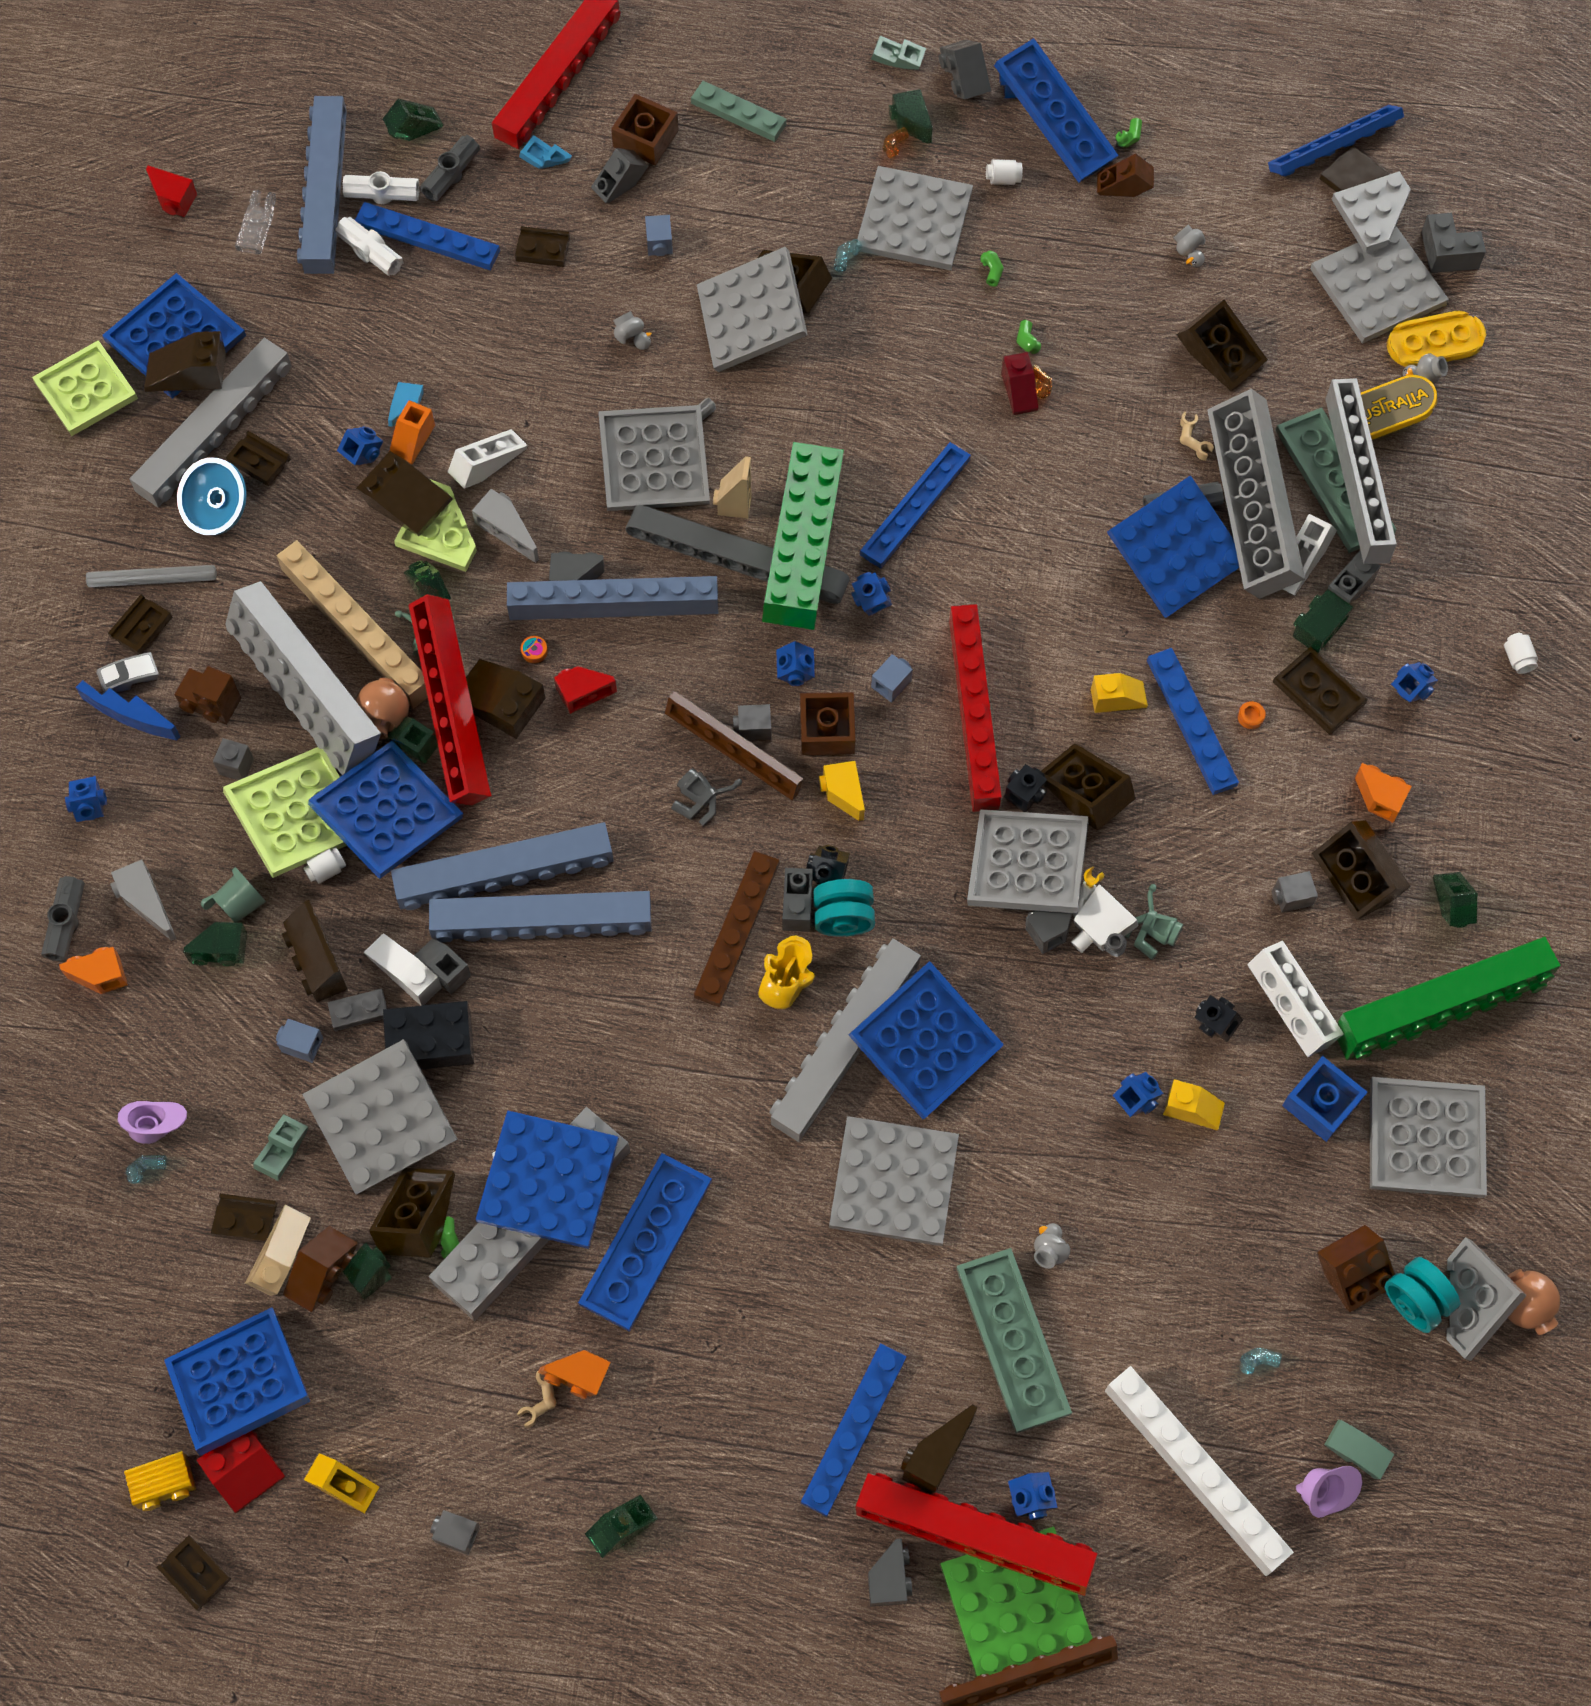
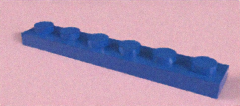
M1387 105L1268 162L1269 170L1281 176L1291 175L1295 172V169L1301 166L1312 165L1317 158L1330 156L1340 147L1351 146L1356 143L1355 140L1361 137L1372 136L1376 133V130L1382 127L1386 128L1395 125L1397 120L1404 117L1403 108Z
M367 202L363 203L355 218V221L368 231L374 230L380 235L490 271L500 253L499 245Z
M949 442L860 550V556L881 569L968 464L971 455Z
M1169 648L1148 656L1147 663L1212 795L1237 787L1239 781L1173 649Z
M880 1343L801 1500V1504L826 1517L828 1516L907 1356Z

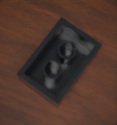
M467 1001L383 1009L385 1049L404 1039L421 1070L474 1064L471 1011Z

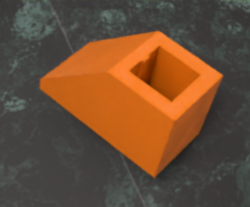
M409 400L397 419L389 451L412 465L435 427L432 409Z
M1364 763L1361 764L1355 776L1368 811L1393 823L1412 786L1406 784L1399 777H1391L1381 772L1378 767Z
M101 947L92 954L83 957L74 956L65 963L59 964L60 970L67 979L100 994L128 985L120 956L114 947Z
M583 1350L540 1367L538 1373L545 1376L544 1381L558 1387L562 1383L571 1388L570 1393L586 1399L587 1396L597 1395L611 1362Z

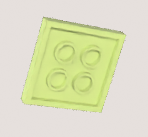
M99 340L32 377L71 436L138 399L135 391Z

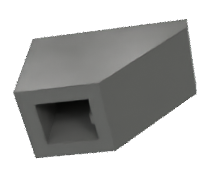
M616 148L591 188L605 203H610L636 186L648 165L634 150Z
M567 551L551 553L549 581L595 580L605 572L603 555L593 552L585 554H572Z
M1359 551L1332 581L1328 589L1346 602L1351 603L1360 598L1375 581L1381 565L1363 564L1361 551Z
M785 868L783 931L810 932L812 869Z
M1032 910L1028 914L1025 929L1042 954L1066 942L1073 913Z
M433 938L414 955L438 976L440 984L451 995L471 977L468 964L448 946Z
M902 1538L895 1539L868 1572L870 1607L906 1604L907 1596H912L911 1577H905L904 1565H909L908 1546H902Z

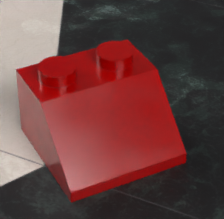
M254 1430L205 1453L196 1460L211 1483L235 1513L286 1477Z

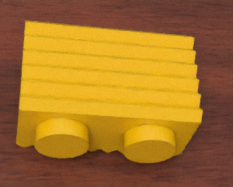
M183 1451L124 1471L132 1505L143 1511L156 1509L161 1506V1501L170 1498L172 1501L185 1499L190 1496V1491L196 1489L188 1456Z

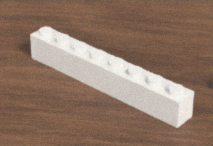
M1131 1366L1107 1386L1105 1392L1265 1576L1273 1572L1294 1553Z

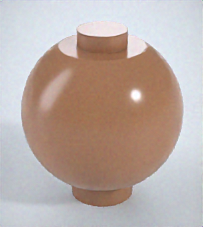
M380 678L368 683L360 690L356 698L358 705L380 731L379 739H386L388 732L398 729L408 716L409 701L407 695L392 679Z
M1518 1269L1510 1273L1508 1277L1527 1296L1511 1313L1508 1319L1518 1327L1535 1329L1538 1335L1545 1334L1558 1325L1554 1316L1560 1308V1295L1554 1282L1546 1275L1536 1271L1523 1272L1522 1269Z

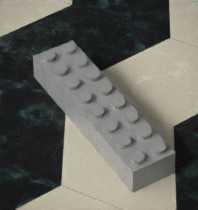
M1250 389L1207 411L1244 590L1260 599L1305 580L1267 400L1253 389Z
M261 581L235 590L225 623L227 631L240 643L242 650L254 661L258 671L263 673L268 679L272 689L282 697L287 708L293 711L299 719L301 726L314 738L318 748L324 750L332 766L344 775L375 752L381 735L380 731Z
M585 1107L570 1123L572 1126L618 1136L619 1141L610 1173L630 1153L629 1143L589 1108ZM478 1223L429 1275V1278L435 1287L473 1321H476L545 1246L549 1239Z

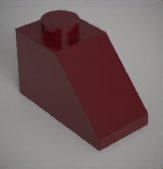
M1028 352L1004 356L1001 375L1013 415L1038 411L1035 375Z

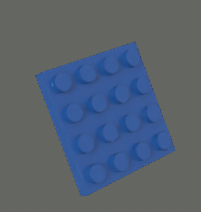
M176 273L102 336L104 341L146 376L149 353L194 332L221 331L226 353L246 336L244 329ZM182 390L163 392L173 399Z
M1191 475L1107 531L1164 618L1170 616L1239 568L1233 537Z
M393 741L387 743L308 799V805L379 879L463 818V812L454 803L450 802L449 798Z
M930 961L848 1034L922 1119H925L1004 1045Z
M507 1110L476 1216V1222L589 1249L618 1145V1136Z
M273 1307L164 1359L195 1450L199 1456L311 1402Z

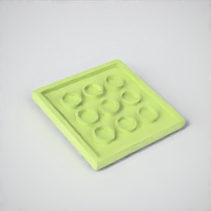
M318 747L223 787V793L272 878L306 864L307 860L328 849L331 850L335 847L340 849L347 846L308 805V799L340 777L332 766L327 754Z

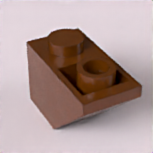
M1137 154L1097 173V194L1100 196L1136 197L1154 188V167Z

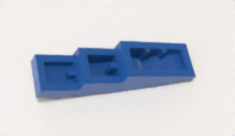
M84 680L75 687L84 701L124 725L172 740L180 738L175 725L137 695L128 703L111 688L101 695Z

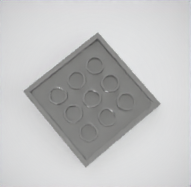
M878 166L855 251L952 270L973 185Z
M1397 226L1394 228L1391 239L1386 247L1364 253L1359 243H1355L1313 262L1310 268L1362 344L1393 330L1399 323L1417 319L1447 305L1449 300Z
M786 247L697 284L713 368L717 372L808 335L790 252Z
M701 405L599 411L607 511L633 510L637 505L663 508L710 504Z
M980 809L967 898L968 906L1078 914L1088 831V816Z
M404 1039L302 1094L356 1195L458 1140Z
M1372 1077L1370 1079V1189L1485 1198L1487 1196L1485 1086Z
M847 1116L829 1228L942 1246L959 1134Z

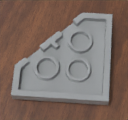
M1399 171L1333 193L1332 201L1364 253H1368L1388 246L1411 189Z
M1465 1237L1447 1259L1450 1283L1455 1288L1461 1304L1450 1315V1328H1447L1446 1340L1464 1359L1471 1361L1527 1295L1472 1240Z

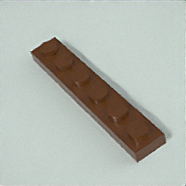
M676 691L668 697L665 710L667 716L793 801L799 794L803 778L795 771L778 762L773 756L756 747L751 741L746 740L734 732L732 728L724 725L712 717L710 713L703 711L688 698L681 696Z
M757 851L753 852L695 990V999L717 1007L721 1006L780 864L779 859Z
M1113 1635L1107 1637L1098 1636L1091 1639L1089 1643L1077 1647L1067 1646L1058 1653L1049 1656L1040 1655L1032 1659L1031 1662L1022 1665H1009L1002 1671L991 1675L981 1674L972 1681L963 1684H951L944 1690L939 1691L941 1706H979L1118 1660L1116 1641Z

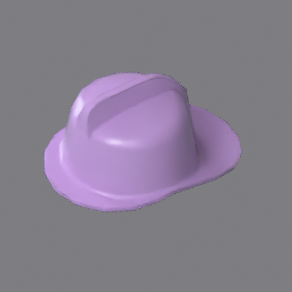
M136 1101L127 1104L118 1113V1123L120 1126L128 1131V1134L134 1141L142 1144L158 1141L169 1132L182 1126L187 1119V1111L184 1106L174 1102Z
M1343 1466L1333 1470L1316 1468L1311 1470L1304 1481L1296 1486V1490L1301 1494L1303 1501L1309 1506L1312 1515L1320 1518L1349 1507L1357 1499L1361 1491L1362 1477L1358 1469L1352 1466Z

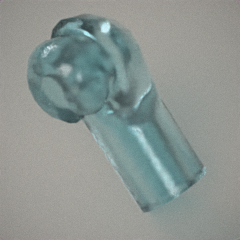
M853 239L838 247L834 264L836 271H846L847 260L859 254L862 249V243L858 239Z
M166 1155L140 1156L127 1166L125 1171L127 1181L131 1184L140 1183L143 1179L142 1173L146 1170L166 1169Z
M1256 1347L1241 1356L1239 1369L1242 1373L1250 1375L1254 1373L1255 1367L1261 1364L1278 1368L1282 1354Z

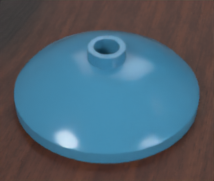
M219 458L202 459L194 463L185 472L179 484L177 502L180 515L186 525L197 533L209 536L223 534L230 530L243 514L247 496L246 485L239 470L230 462Z

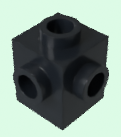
M1025 764L1020 771L1016 769L1010 775L1004 798L1023 812H1027L1034 802L1039 804L1047 794V790H1045L1047 779L1039 769L1031 768Z
M819 845L815 854L810 853L806 869H812V881L820 885L828 881L845 879L850 853L839 851L835 846Z
M1211 995L1207 1000H1203L1199 1004L1194 1017L1201 1024L1199 1029L1211 1038L1217 1035L1226 1042L1229 1041L1243 1021L1241 1016L1233 1010L1235 1006L1222 996L1218 1000Z

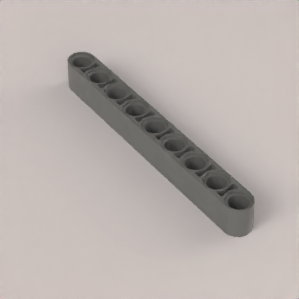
M643 505L635 506L625 528L626 532L632 537L768 582L774 548ZM825 566L820 600L833 604L840 603L849 583V576L840 570Z

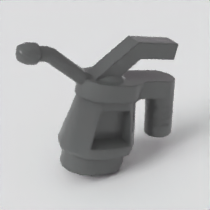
M692 768L678 781L677 786L681 789V794L696 804L690 808L676 800L671 809L692 820L709 804V812L699 821L704 827L716 815L717 794L736 789L742 784V780L737 779L733 785L716 790L710 785L702 772H697Z

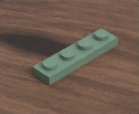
M705 81L701 82L691 97V104L773 142L777 140L786 126V118Z

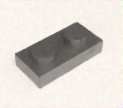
M382 989L327 1002L334 1031L383 1019V1009H387Z

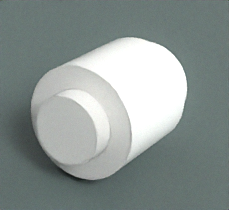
M992 159L991 164L986 166V179H990L991 185H1015V183H1021L1022 163H1017L1016 160Z
M1522 633L1509 636L1507 638L1508 641L1504 644V648L1512 668L1518 674H1525L1536 669L1538 657L1530 637Z
M335 847L307 860V866L303 869L311 882L316 880L320 884L342 872L341 869L346 867V864Z

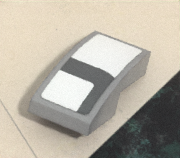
M151 652L115 661L97 669L96 672L104 693L109 688L115 692L130 690L132 684L157 680L159 676Z

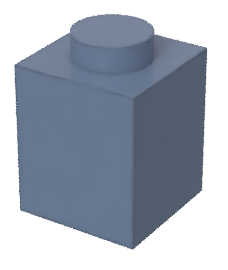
M670 215L645 216L648 256L673 254Z
M892 654L872 675L871 688L892 703L912 681L913 669L903 658L898 659Z
M291 1019L287 1020L285 1026L280 1027L276 1036L277 1045L282 1053L313 1063L323 1040L319 1029Z

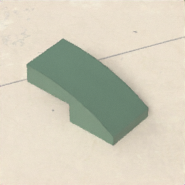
M879 36L871 60L897 68L919 70L926 48L904 39L902 44Z
M283 1114L268 1135L269 1142L254 1161V1169L279 1181L303 1141L308 1126Z
M1342 1420L1336 1422L1324 1444L1346 1462H1353L1374 1479L1381 1480L1394 1456L1391 1451Z

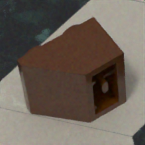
M1366 1225L1317 1252L1324 1275L1349 1312L1386 1292V1282L1395 1275L1384 1239Z

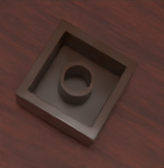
M634 94L611 128L613 147L634 150L643 161L656 166L679 131L678 112Z
M854 692L800 693L801 755L855 754Z

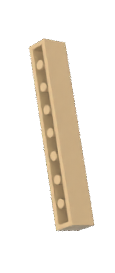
M298 540L276 555L282 571L383 678L394 680L395 684L404 690L409 705L413 709L428 698L423 672Z

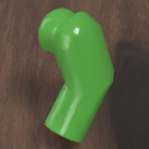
M1131 119L1129 131L1123 130V134L1120 131L1116 134L1115 138L1118 146L1127 148L1140 140L1141 119Z
M989 250L981 255L980 260L984 266H989L990 268L986 283L989 286L996 287L1004 267L997 253Z
M1022 320L1017 335V344L1026 352L1037 354L1041 349V343L1031 334L1033 324L1028 320Z
M446 1217L441 1236V1245L443 1247L441 1255L444 1259L459 1244L452 1217Z

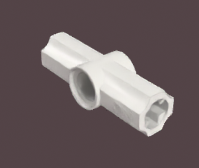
M381 171L375 172L371 176L345 175L343 177V195L350 198L373 199L377 204H387L391 200L417 201L419 200V179L389 177L387 173Z
M344 217L338 222V226L335 229L336 235L353 247L354 252L362 261L366 263L370 261L388 276L395 275L400 271V267L403 264L402 257L390 249L376 231L366 230L351 217Z

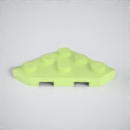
M431 480L448 493L453 500L420 536L401 527L394 540L395 546L466 572L477 552L476 545L470 535L451 487Z

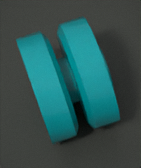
M838 879L822 883L814 888V907L818 909L815 912V930L819 933L836 937L854 936L871 931L875 927V911L871 907L874 902L873 886L868 882L855 879Z
M1415 1257L1405 1266L1404 1274L1396 1273L1385 1284L1386 1293L1398 1312L1412 1326L1423 1333H1430L1441 1323V1316L1449 1317L1461 1304L1455 1288L1447 1277L1436 1266L1422 1257Z

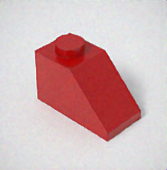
M148 165L146 171L162 210L170 215L176 214L185 217L197 196L193 180Z
M579 666L572 669H564L554 677L556 690L569 714L617 692L614 676Z

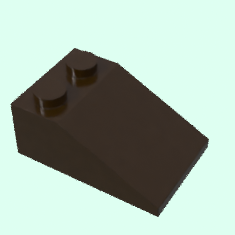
M763 250L757 258H760L774 251ZM790 253L802 311L808 314L832 280V277L822 256Z
M1225 300L1211 305L1176 334L1190 355L1230 391L1268 361Z
M221 331L194 332L149 353L144 386L145 392L222 389L226 352Z
M391 451L386 454L356 488L369 507L417 536H420L453 500L448 493L409 462Z
M479 659L466 676L474 715L515 739L518 738L546 699L543 684L520 671Z
M1075 743L1041 770L1047 779L1046 787L1075 816H1088V825L1097 831L1136 799L1129 775Z
M405 1168L402 1170L369 1229L380 1254L431 1258L443 1233L455 1178L454 1171Z
M972 1404L920 1441L915 1450L909 1448L900 1468L904 1471L902 1479L930 1495L936 1493L975 1417L978 1407Z

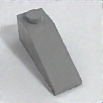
M490 489L472 510L474 523L536 563L539 560L537 547L512 504L511 499L502 492L497 493Z
M143 860L111 872L115 882L110 883L116 898L122 897L128 907L171 941L176 939L149 870Z

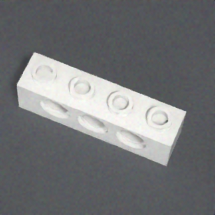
M1283 941L1263 949L1247 964L1307 1057L1327 1049L1344 1034Z

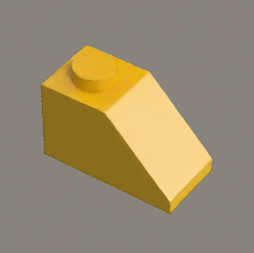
M1122 673L1094 676L1091 694L1095 713L1147 708L1143 681Z
M850 761L824 765L823 775L819 776L821 792L826 791L829 802L856 820H864L865 809L856 762Z
M1174 1079L1169 1089L1163 1115L1218 1130L1225 1103L1200 1086Z
M320 1453L304 1479L326 1494L364 1514L379 1489L378 1485L347 1466Z

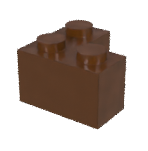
M207 666L204 673L189 668L174 694L182 710L191 714L197 712L212 723L219 721L226 725L242 699L232 675Z
M331 1226L325 1228L299 1250L283 1296L311 1313L321 1304L323 1306L326 1305L333 1294V1290H331L332 1283L336 1281L344 1269L346 1271L349 1270L356 1259L354 1251L357 1242Z

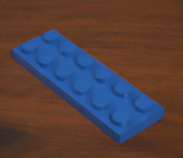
M1034 38L996 61L995 68L1078 183L1116 160L1119 156Z
M661 1153L580 1298L579 1306L630 1332L712 1183V1178Z

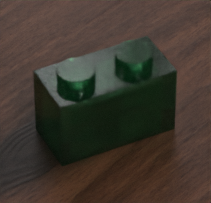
M1329 589L1322 596L1317 594L1309 604L1310 610L1306 614L1302 612L1293 624L1296 628L1292 637L1308 648L1311 646L1318 654L1348 620L1353 606Z

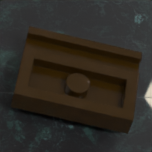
M521 226L515 252L516 262L558 267L565 266L568 242L570 241V233L568 231Z
M250 431L246 432L245 438L241 439L226 457L227 461L236 468L267 486H270L284 469L285 463L291 460L288 453Z
M141 594L111 628L108 635L111 639H115L119 644L139 655L146 650L173 617L169 611L146 599Z
M220 1193L211 1229L212 1236L265 1243L273 1228L274 1214L278 1203L273 1200Z
M190 1535L167 1556L164 1562L156 1567L197 1611H200L231 1580L227 1573Z

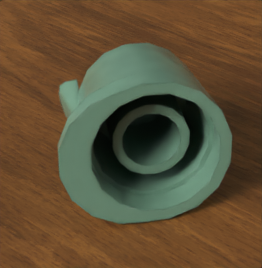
M235 867L232 869L233 876L215 894L204 898L201 901V906L207 910L217 902L236 924L266 901Z

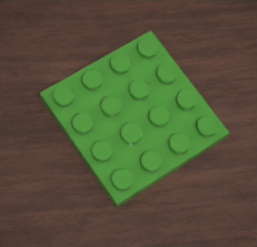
M1053 1526L1038 1531V1533L1046 1535V1533L1056 1534V1531ZM964 1555L940 1563L976 1677L981 1674L991 1675L1000 1672L1009 1665H1022L1031 1662L1032 1659L1040 1655L1049 1656L1058 1653L1067 1646L1077 1647L1089 1643L1092 1639L1077 1593L970 1555Z

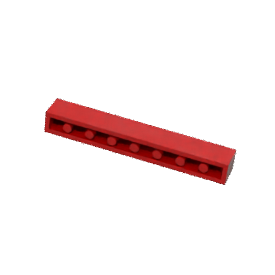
M618 0L583 1L492 121L494 138L518 150L524 142L530 139L532 131L543 122L547 111L555 106L562 91L567 90L571 79L581 71L583 63L588 57L593 55L598 43L606 38L610 27L618 22L621 14Z
M427 594L408 606L449 800L451 803L474 805L491 797L450 601L449 599Z
M977 604L951 606L949 624L972 812H978L980 809L999 810L1002 796Z
M867 1474L856 1503L857 1516L1077 1594L1086 1595L1097 1559V1553L1093 1552L1091 1547L1082 1543H1075L1073 1545L1064 1542L1061 1536L1053 1533H1046L1044 1535L1035 1532L1032 1526L1025 1523L1012 1524L1007 1522L1006 1518L996 1513H989L987 1515L978 1512L976 1507L968 1503H960V1505L952 1503L942 1494L932 1493L930 1495L921 1492L919 1487L910 1483L901 1485L892 1482V1478L885 1474Z

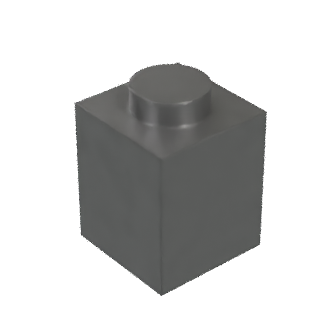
M770 704L738 706V716H733L734 732L739 731V735L749 741L771 740Z
M223 738L213 763L219 775L241 780L246 778L254 757L248 745Z
M1310 871L1280 877L1272 889L1273 900L1276 905L1279 904L1281 912L1313 906L1318 897Z
M443 1510L441 1517L436 1516L430 1533L433 1534L432 1540L435 1543L469 1555L480 1526L477 1522Z

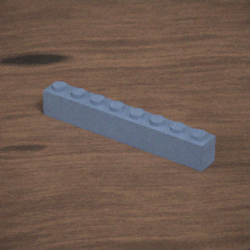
M314 96L313 106L309 107L310 121H312V126H308L307 129L308 140L310 141V146H306V160L309 162L308 166L304 167V179L307 181V186L302 188V197L305 202V207H301L300 212L303 228H299V241L302 245L301 248L297 249L298 264H302L304 274H334L337 243L335 229L338 226L347 116L343 96Z
M717 576L507 582V609L510 620L718 614Z
M603 822L391 870L400 910H415L423 904H428L429 899L468 898L477 892L485 890L487 892H495L503 886L512 884L514 886H521L534 879L548 880L557 874L565 872L567 874H575L583 868L592 866L594 868H601L614 861L606 824Z
M650 891L429 899L430 935L433 939L444 943L451 942L453 939H464L466 941H478L480 938L506 940L508 937L518 936L521 939H533L535 936L544 935L549 938H560L563 935L574 934L576 937H588L590 934L601 933L604 936H615L622 932L642 935L645 932L652 931Z

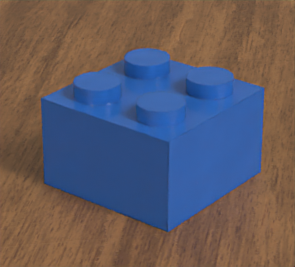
M1322 1056L1287 1096L1282 1106L1327 1142L1360 1104L1367 1091Z

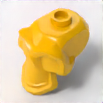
M797 935L790 936L778 944V956L767 954L764 959L766 973L760 984L758 995L765 1004L775 1009L789 1008L802 989L811 985L815 978L814 973L807 969V966L812 961L810 943L808 940Z

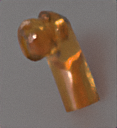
M905 127L885 137L882 149L883 152H886L888 158L898 155L899 149L896 146L898 143L909 138Z
M1035 364L1032 367L1035 380L1037 381V396L1044 399L1052 393L1053 380L1041 367Z

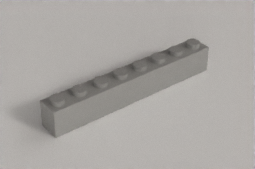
M264 337L223 380L222 389H215L130 477V482L135 492L156 507L168 501L174 490L179 486L185 472L194 463L207 458L214 448L219 447L227 434L238 427L245 415L255 409L257 403L264 395L272 391L274 385L281 377L283 378L288 374L292 367L288 353Z
M1357 378L1332 379L1326 396V404L1363 564L1390 563L1397 543Z
M892 939L888 946L886 944L882 945L876 955L878 961L873 967H867L861 977L863 982L858 989L854 987L846 999L848 1004L843 1011L839 1009L831 1021L833 1026L828 1034L823 1032L816 1043L818 1048L813 1056L810 1054L806 1056L800 1067L802 1069L800 1075L797 1078L794 1076L791 1078L785 1088L787 1094L782 1101L777 1099L770 1109L769 1113L772 1115L771 1125L798 1142L801 1141L861 1052V1049L848 1034L906 983L920 965L921 955L895 939Z

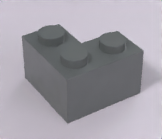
M965 39L939 47L941 52L939 54L940 66L945 72L952 73L953 80L951 81V86L958 98L967 99L991 91L980 42Z
M1452 213L1427 215L1421 234L1430 273L1479 269L1486 253L1481 231L1457 233Z

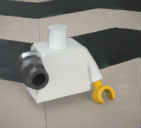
M1091 867L1084 873L1085 881L1081 886L1078 914L1073 913L1074 924L1081 932L1071 943L1081 953L1094 943L1101 951L1106 950L1115 957L1121 956L1125 952L1127 945L1124 936L1138 926V921L1100 884L1096 887L1095 884L1104 878V873L1101 872L1095 879L1092 876L1094 867Z

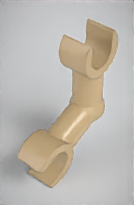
M1184 412L1180 420V425L1183 427L1180 443L1196 451V455L1200 460L1206 461L1208 454L1203 452L1202 449L1212 453L1214 446L1208 441L1199 442L1191 437L1192 430L1197 424L1198 416L1196 414L1194 421L1189 422L1185 419L1186 412Z
M538 1371L536 1379L542 1388L543 1400L533 1407H523L518 1411V1417L525 1413L532 1414V1419L524 1424L525 1428L533 1427L539 1416L555 1408L557 1404L553 1385L542 1381Z

